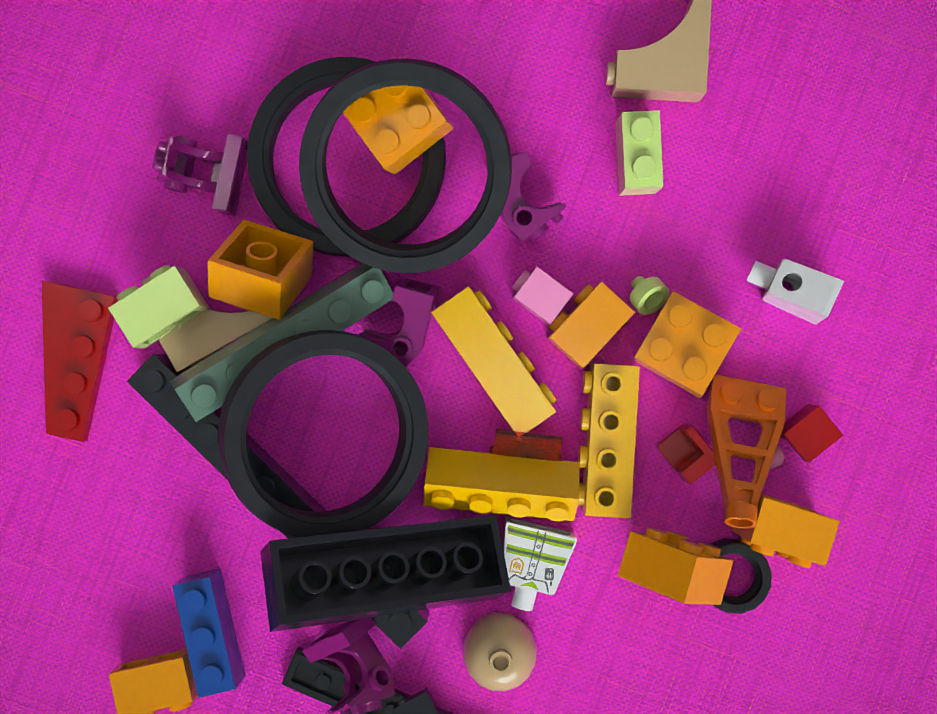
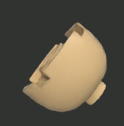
M493 612L482 616L469 629L468 634L464 638L463 660L469 675L480 686L491 691H509L519 687L530 677L536 663L537 646L532 631L512 614Z

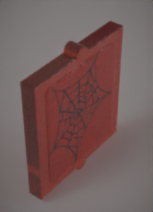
M496 429L494 444L489 447V454L562 462L560 451L563 437Z

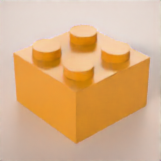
M390 86L374 90L355 100L343 111V114L384 170L392 174H397L454 129V126L425 88L416 86Z
M243 220L208 259L209 297L280 320L312 277L314 241Z
M673 291L634 357L635 362L701 399L742 328Z
M761 494L757 508V525L747 529L735 527L731 529V531L741 536V542L749 545L753 551L773 557L776 551L777 555L787 558V561L810 568L812 562L826 566L840 521L815 510Z
M647 527L646 533L630 531L617 576L683 604L721 605L734 560L721 556V548L703 542L696 544L687 541L688 536L670 530L663 532Z

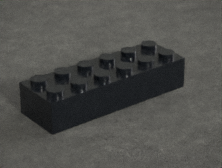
M496 515L272 540L260 551L270 632L493 600L511 592Z

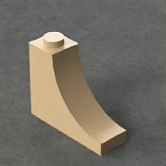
M689 0L686 14L681 23L661 40L637 49L617 50L613 62H607L605 72V85H611V97L699 102L707 93L712 0Z
M149 277L141 282L142 286L151 281ZM208 308L159 339L176 372H185L272 319V317L253 311L223 313Z

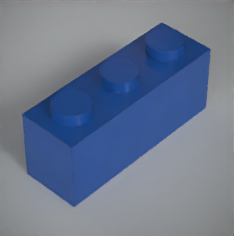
M221 569L185 576L172 585L198 698L234 690L245 677V672Z

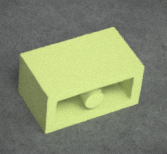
M660 110L621 112L615 122L619 196L656 194L663 188Z
M170 265L163 266L149 275L151 281L140 288L132 286L116 296L118 302L108 307L133 348H147L209 308L185 269L177 266L170 267Z

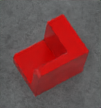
M807 404L784 423L780 438L787 439L803 461L811 462L841 438L843 434L820 405Z
M683 423L657 445V449L683 481L690 485L716 465L715 454L689 424Z

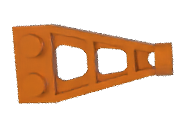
M715 374L708 387L707 419L725 509L724 522L728 526L735 528H753L757 525L758 502L785 423L786 388ZM730 418L760 424L762 432L755 447L733 442L728 424ZM731 456L755 462L752 482L736 480L732 477Z

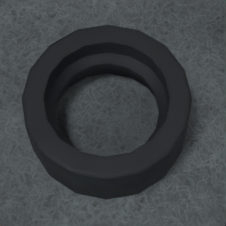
M724 538L711 543L710 545L721 548V556L740 554L746 557L752 563L755 571L754 581L743 595L738 597L723 596L721 605L713 606L724 612L737 614L756 609L766 599L771 588L772 572L767 559L761 553L751 550L749 545L741 542L739 539Z

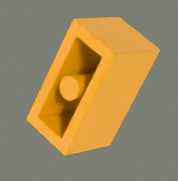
M602 281L594 288L588 283L574 298V301L578 303L576 308L569 315L562 311L548 326L553 331L548 339L579 368H584L635 313Z
M187 648L121 663L108 674L117 714H155L156 710L168 707L170 712H176L190 707L198 696Z

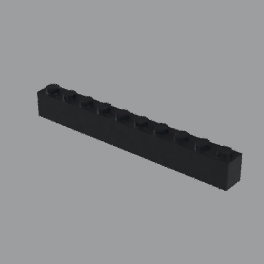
M153 354L127 382L227 479L221 462L218 439L222 408H218L198 422H195L169 382L183 372H176L167 354ZM246 432V449L250 467L265 492L277 501L295 509L315 512L326 511ZM281 532L287 539L298 538ZM429 610L372 617L376 626L401 649L428 622Z

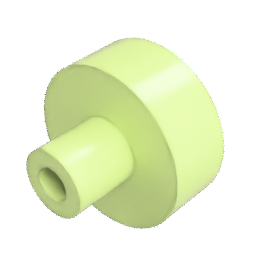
M638 276L631 283L633 290L630 294V302L642 315L656 312L669 298L670 291L668 287L658 277H648L645 279L643 276Z

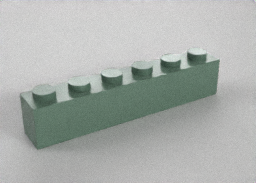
M362 263L288 308L280 320L275 318L268 320L169 382L195 422H198L223 406L227 393L241 370L252 358L268 346L286 337L316 330L343 331L390 302L394 293L381 269Z

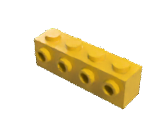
M468 286L431 313L512 430L520 438L556 413L551 404L557 400L544 382L538 386L530 373L535 368L522 351L516 355L508 342L514 338L502 321L496 324L487 313L492 307L480 290L473 293Z
M590 364V371L583 372L582 392L588 393V407L582 408L580 415V430L586 431L585 446L580 445L578 450L579 468H584L583 483H579L578 505L582 506L581 511L585 516L631 518L640 366Z
M429 447L423 506L434 507L440 510H468L478 514H508L518 518L527 516L547 518L552 521H574L579 502V462L541 458L532 459L533 457L525 458L523 456L516 457L513 455Z

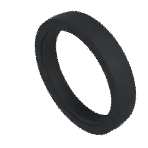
M358 57L327 58L307 64L293 71L282 79L266 96L256 113L249 133L247 146L248 172L255 195L264 212L280 231L314 241L313 251L327 255L350 257L331 242L320 228L307 223L297 216L285 202L279 191L274 174L273 153L275 142L283 122L301 101L320 90L332 87L352 71L376 62ZM444 137L423 152L421 176L407 204L394 217L377 227L365 230V232L385 241L399 243L416 230L425 220L438 198L444 180L446 168Z
M400 58L382 60L358 68L341 78L326 92L313 110L305 128L299 154V174L303 195L309 211L322 232L340 250L361 263L377 269L398 273H418L438 269L459 260L486 238L501 215L507 201L511 185L512 157L507 133L499 115L486 96L473 83L457 72L437 63ZM407 85L439 93L451 100L466 113L483 141L487 157L488 175L481 200L470 217L461 226L437 240L420 244H399L379 239L365 232L350 220L332 193L326 167V154L331 132L343 111L350 104L363 95L384 87Z
M316 330L303 332L279 340L262 350L252 358L234 380L227 393L220 415L218 429L220 457L225 475L238 499L252 514L267 525L295 537L366 530L392 513L413 488L422 469L427 452V411L419 387L412 375L394 355L379 344L360 335L345 331ZM314 356H346L356 359L372 369L383 380L392 394L399 419V437L394 458L380 482L365 496L347 506L320 512L304 511L289 507L277 501L263 490L250 467L246 449V432L250 413L264 387L288 366Z

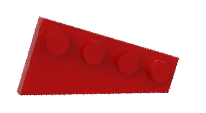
M42 281L46 434L81 442L88 441L115 319L108 307L118 302L115 296Z

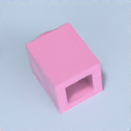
M538 267L535 268L532 274L525 270L512 287L517 291L513 300L547 325L553 322L573 295L571 291Z

